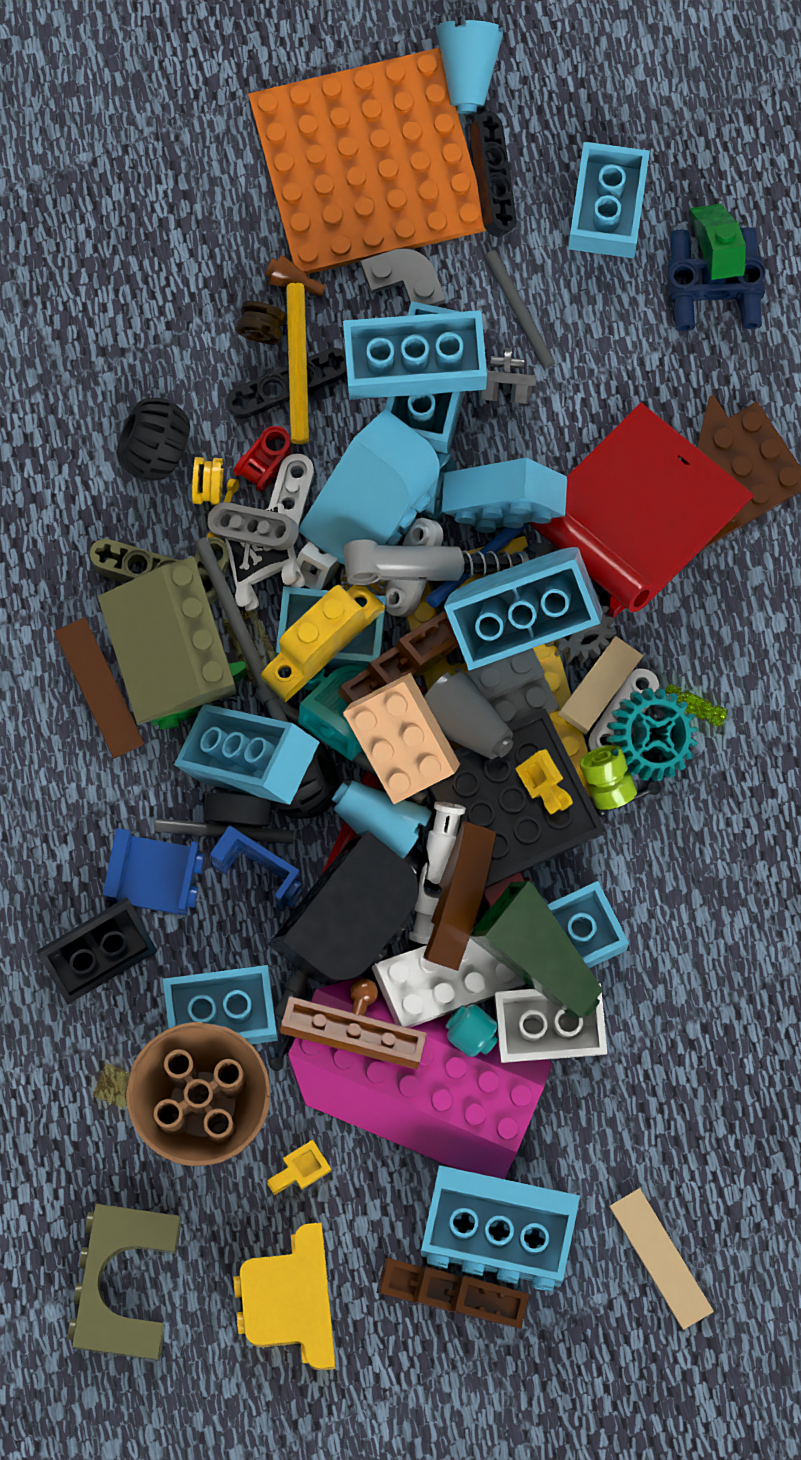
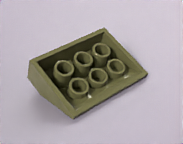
M194 557L161 566L98 596L137 725L236 695L233 677Z

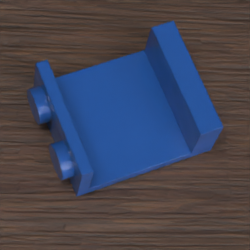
M229 825L210 853L213 868L225 875L241 852L284 880L275 894L276 906L282 912L287 905L293 908L303 893L300 870Z
M116 828L103 898L106 902L118 903L128 898L134 907L187 916L188 907L195 908L198 887H194L193 882L195 873H202L205 854L199 853L200 847L198 842L191 841V846L135 837L132 836L130 830Z

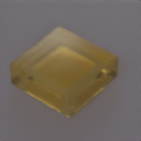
M106 1063L92 1096L126 1110V1091L130 1072Z

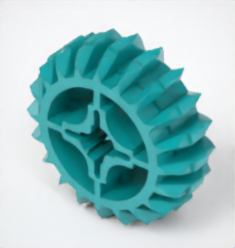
M651 688L643 689L642 693L634 691L630 693V700L625 698L619 701L622 710L615 709L611 712L617 722L608 723L607 728L614 730V736L607 737L606 741L609 743L615 742L617 746L621 747L618 749H622L625 755L629 773L632 776H636L639 773L640 780L646 781L652 777L654 781H661L664 775L667 778L674 777L675 769L684 770L686 768L683 759L689 760L694 757L688 747L697 746L698 742L695 739H691V734L698 732L699 729L696 726L690 727L689 721H692L696 715L693 713L684 714L688 703L680 702L676 704L678 695L675 693L666 696V691L662 688L656 689L655 692ZM650 706L659 709L665 715L653 720L649 715L645 716L641 710ZM631 727L635 730L633 742L631 740ZM672 727H673V731H674V741H673V742H672V740H671V738H670V731H671ZM652 728H656V735H653L654 737H656V739L653 741H649V734H652L649 732V730ZM614 749L611 750L610 753L612 755L617 756L619 750ZM652 749L656 754L660 753L664 759L653 763L641 757L640 754Z

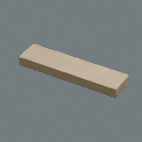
M641 1189L635 1190L610 1205L611 1212L682 1331L713 1313L712 1307Z

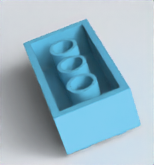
M481 310L343 321L349 400L486 390L487 370Z
M204 704L174 765L204 784L290 805L320 742L293 723Z

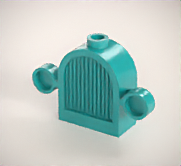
M343 666L326 678L324 677L325 670L323 667L302 687L312 690V692L300 703L298 724L352 761L363 748L343 714L348 704L338 694V690L342 684L366 670L368 666Z

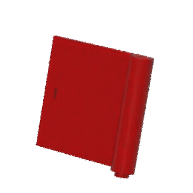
M640 402L567 476L565 516L551 518L549 523H527L551 544H554L558 550L578 547L588 575L629 611L637 612L645 607L754 495Z

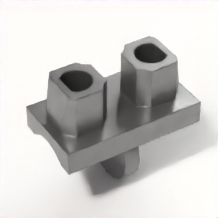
M505 348V356H491L490 366L503 367V372L487 371L486 390H478L479 399L497 401L499 383L512 384L510 402L528 404L532 393V386H536L537 375L510 373V368L524 369V359L511 358L512 348Z

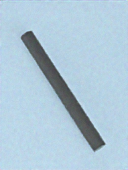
M491 250L487 252L484 257L543 369L554 366L556 363L497 251Z
M156 818L155 832L221 838L229 827L227 824ZM230 825L253 841L293 844L294 830Z

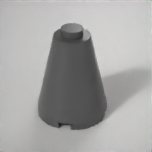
M455 668L457 674L453 676L447 672L440 677L426 693L424 699L445 737L487 758L504 757L513 746V741L511 740L513 732L473 680L461 668Z

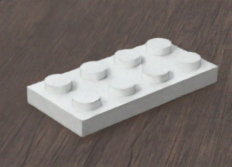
M471 939L468 941L458 971L422 958L427 945L380 961L371 967L395 1024L406 1028L453 1013L461 1005L467 1008L469 1005L495 997V992L518 990L525 985L522 978Z

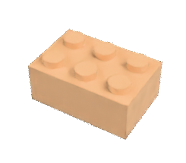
M411 673L352 702L343 712L393 805L455 774L460 766L456 755Z

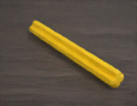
M290 283L287 285L286 290L291 442L293 444H306L309 442L305 289L302 283Z

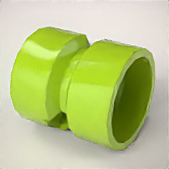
M617 745L598 747L589 751L580 760L581 770L584 778L590 784L589 791L594 805L598 809L607 810L623 806L637 795V788L633 777L627 771L625 755L622 749H618L621 747ZM618 749L619 753L617 756L612 755L610 751Z

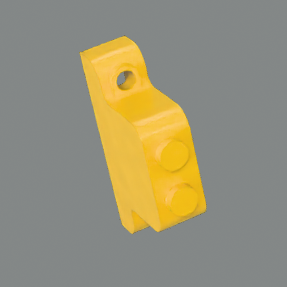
M336 585L281 636L279 640L280 653L262 671L261 679L286 703L385 610V605L365 585H353L347 591L340 585ZM357 598H364L367 603L364 607H361L355 600ZM282 668H289L292 671L291 675L287 678L280 677L278 673Z
M322 1222L305 1224L296 1231V1234L291 1235L292 1254L249 1259L242 1264L240 1276H233L235 1298L242 1297L243 1312H237L238 1333H245L248 1341L256 1347L301 1344L303 1364L308 1363L316 1370L336 1369Z

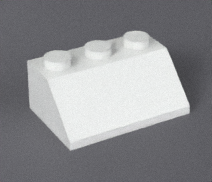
M536 989L495 992L494 1003L496 1022L498 1024L497 1036L499 1038L501 1063L607 1055L602 993L597 998L600 1000L599 1005L589 1016L583 1015L582 1018H572Z

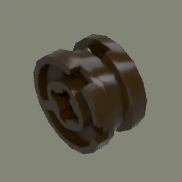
M245 301L241 307L242 318L237 320L236 332L248 340L263 344L277 345L280 343L282 337L280 329L281 326L286 324L287 314L281 309L264 302Z

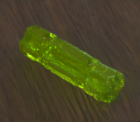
M674 684L667 685L665 689L666 696L675 693L678 695L676 704L680 702L688 703L684 712L693 713L696 715L695 717L702 720L707 718L709 719L708 723L717 727H721L724 724L728 715L726 708L717 704L714 707L710 701L689 691L684 693L681 691L682 688Z

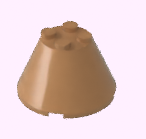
M202 1022L185 1023L158 1034L138 1054L131 1068L126 1091L127 1108L138 1135L158 1155L182 1165H213L239 1154L259 1134L269 1110L270 1082L260 1055L240 1034L224 1026L221 1027Z

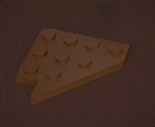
M710 396L697 448L752 492L754 497L701 551L801 493V466L759 403L756 401L728 418L715 396Z

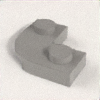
M395 249L361 260V267L371 294L403 284L410 304L411 301L432 306L445 303V296L433 265L421 253L411 249Z

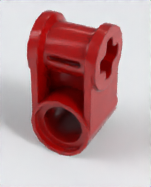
M280 426L268 427L237 462L233 474L238 477L242 475L256 486V490L259 493L264 492L275 479L282 461L292 453L289 433ZM275 439L285 442L284 447L278 451L270 450L268 444Z

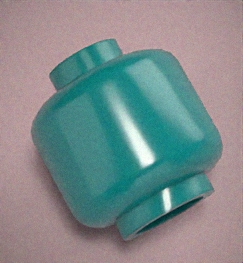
M475 1004L469 1005L467 1008L461 1005L445 1025L448 1029V1041L468 1057H474L480 1051L487 1055L499 1040L494 1035L498 1027L497 1022Z

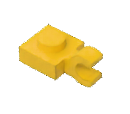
M546 749L538 751L515 768L532 799L541 796L550 814H554L559 809L563 811L573 804L570 795L557 785V783L563 780V777Z
M311 1140L283 1158L282 1161L287 1168L268 1179L267 1185L274 1196L295 1181L300 1189L303 1190L330 1173L332 1169L315 1142Z

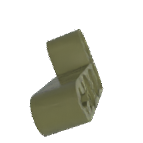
M217 537L207 538L212 550L223 554L218 564L225 577L230 562L227 545ZM111 539L98 540L90 549V558L94 570L101 576L127 583L161 566L180 561ZM197 550L195 561L201 580L212 585L211 590L206 593L209 605L217 600L218 595ZM107 553H111L113 559L108 558L105 563H101L100 557H105ZM118 562L122 563V569H120ZM137 562H143L147 565L146 570L140 574L132 573L130 568Z

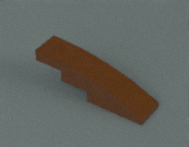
M446 610L400 638L394 648L371 661L366 670L342 684L338 694L348 706L352 702L411 673L415 680L459 646Z
M83 617L54 630L53 632L113 759L145 745L86 618Z
M463 820L439 883L443 890L431 919L435 926L422 957L425 960L456 971L459 970L481 903L496 837L495 831Z
M391 1258L384 1259L376 1292L411 1303L518 1329L522 1328L529 1293L467 1276H458L429 1267L416 1266Z

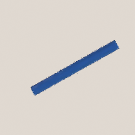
M524 523L521 528L506 527L485 545L480 552L487 554V552L493 551L497 554L528 527V523ZM463 574L458 581H444L426 597L427 603L431 607L436 608L470 578L469 574Z

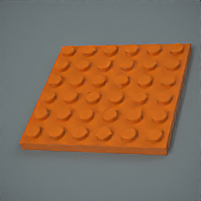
M439 48L248 93L292 262L307 275L361 262V260L395 249H414L487 231L482 220L477 180L456 106H451Z

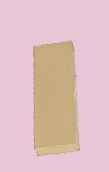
M615 636L558 715L586 735L640 662L643 655Z

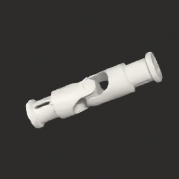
M434 803V808L437 810L433 830L429 831L426 844L430 863L426 862L422 868L419 880V895L414 910L417 912L414 930L409 932L408 936L410 940L422 944H428L435 926L431 919L441 892L438 894L427 892L424 888V880L426 878L434 884L440 883L457 838L460 817L462 814H465V807L453 803ZM449 816L448 826L445 829L446 817Z

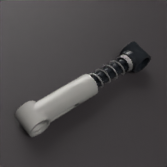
M366 539L351 541L343 547L346 579L348 583L353 585H367L378 580L458 581L463 574H469L470 578L473 574H482V577H485L486 575L497 573L557 551L554 544L536 543L525 547L521 552L516 551L512 555H509L506 551H502L500 554H495L493 551L482 554L478 550L473 554H469L465 550L461 552L459 547L377 545L375 541Z

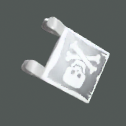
M281 503L266 509L267 511L286 515L284 505ZM225 539L236 585V603L240 607L245 606L246 611H252L259 606L257 596L251 585L282 571L281 576L285 585L297 588L305 585L303 574L296 561L293 545L286 550H275Z

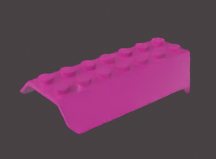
M360 976L316 989L311 1002L351 1013L354 1002L350 997V987L356 980L364 977ZM375 983L378 989V996L374 1003L367 1006L365 1017L395 1024L379 984ZM450 1014L410 1027V1029L427 1033L418 1070L295 1037L288 1053L287 1062L305 1106L322 1111L454 1169L505 1179L517 1154L552 1066L549 1059L501 1063L498 1041L487 1055L480 1051L476 1056L468 1057L447 1039L448 1029L445 1025L452 1016Z

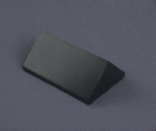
M125 898L38 949L36 952L68 1005L156 953L157 949L129 899Z

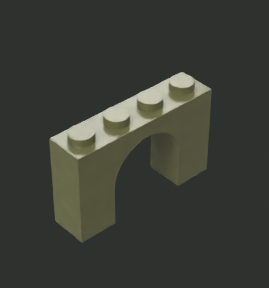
M95 1204L94 1212H88L85 1233H90L89 1247L82 1248L79 1268L85 1269L83 1283L76 1284L74 1293V1304L79 1305L77 1319L71 1318L68 1329V1340H73V1348L160 1361L165 1324L126 1318L115 1314L107 1307L102 1298L100 1283L106 1265L112 1258L124 1251L142 1249L177 1254L182 1224L181 1216Z

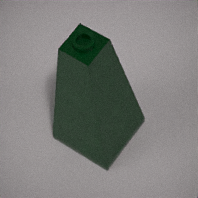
M530 881L511 882L472 930L470 939L572 1018H582L583 1015L589 1016L599 1005L600 1000L597 998L603 989L536 887Z

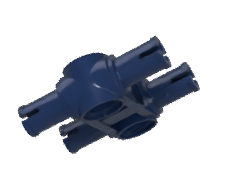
M740 228L746 244L744 274L754 275L757 281L753 283L744 281L741 276L711 280L705 260L691 258L690 231L680 229L670 233L671 260L667 264L668 297L674 303L675 329L677 331H691L695 328L694 301L738 299L741 301L742 327L744 329H757L762 326L761 299L765 294L764 279L766 270L763 260L758 256L755 228ZM685 276L691 282L687 285H681L675 281V278Z

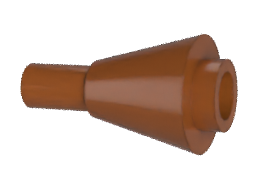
M282 254L279 260L272 257L264 275L270 278L268 285L286 288L290 283H302L305 291L318 297H322L326 285L307 277L306 273Z

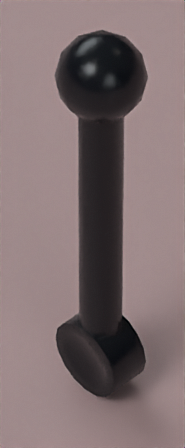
M651 781L648 787L638 791L637 795L630 802L648 794H659L661 791L660 783ZM595 807L599 818L605 817L609 811L613 810H602Z
M286 1035L277 1056L270 1060L269 1065L273 1071H280L283 1068L282 1060L293 1036Z

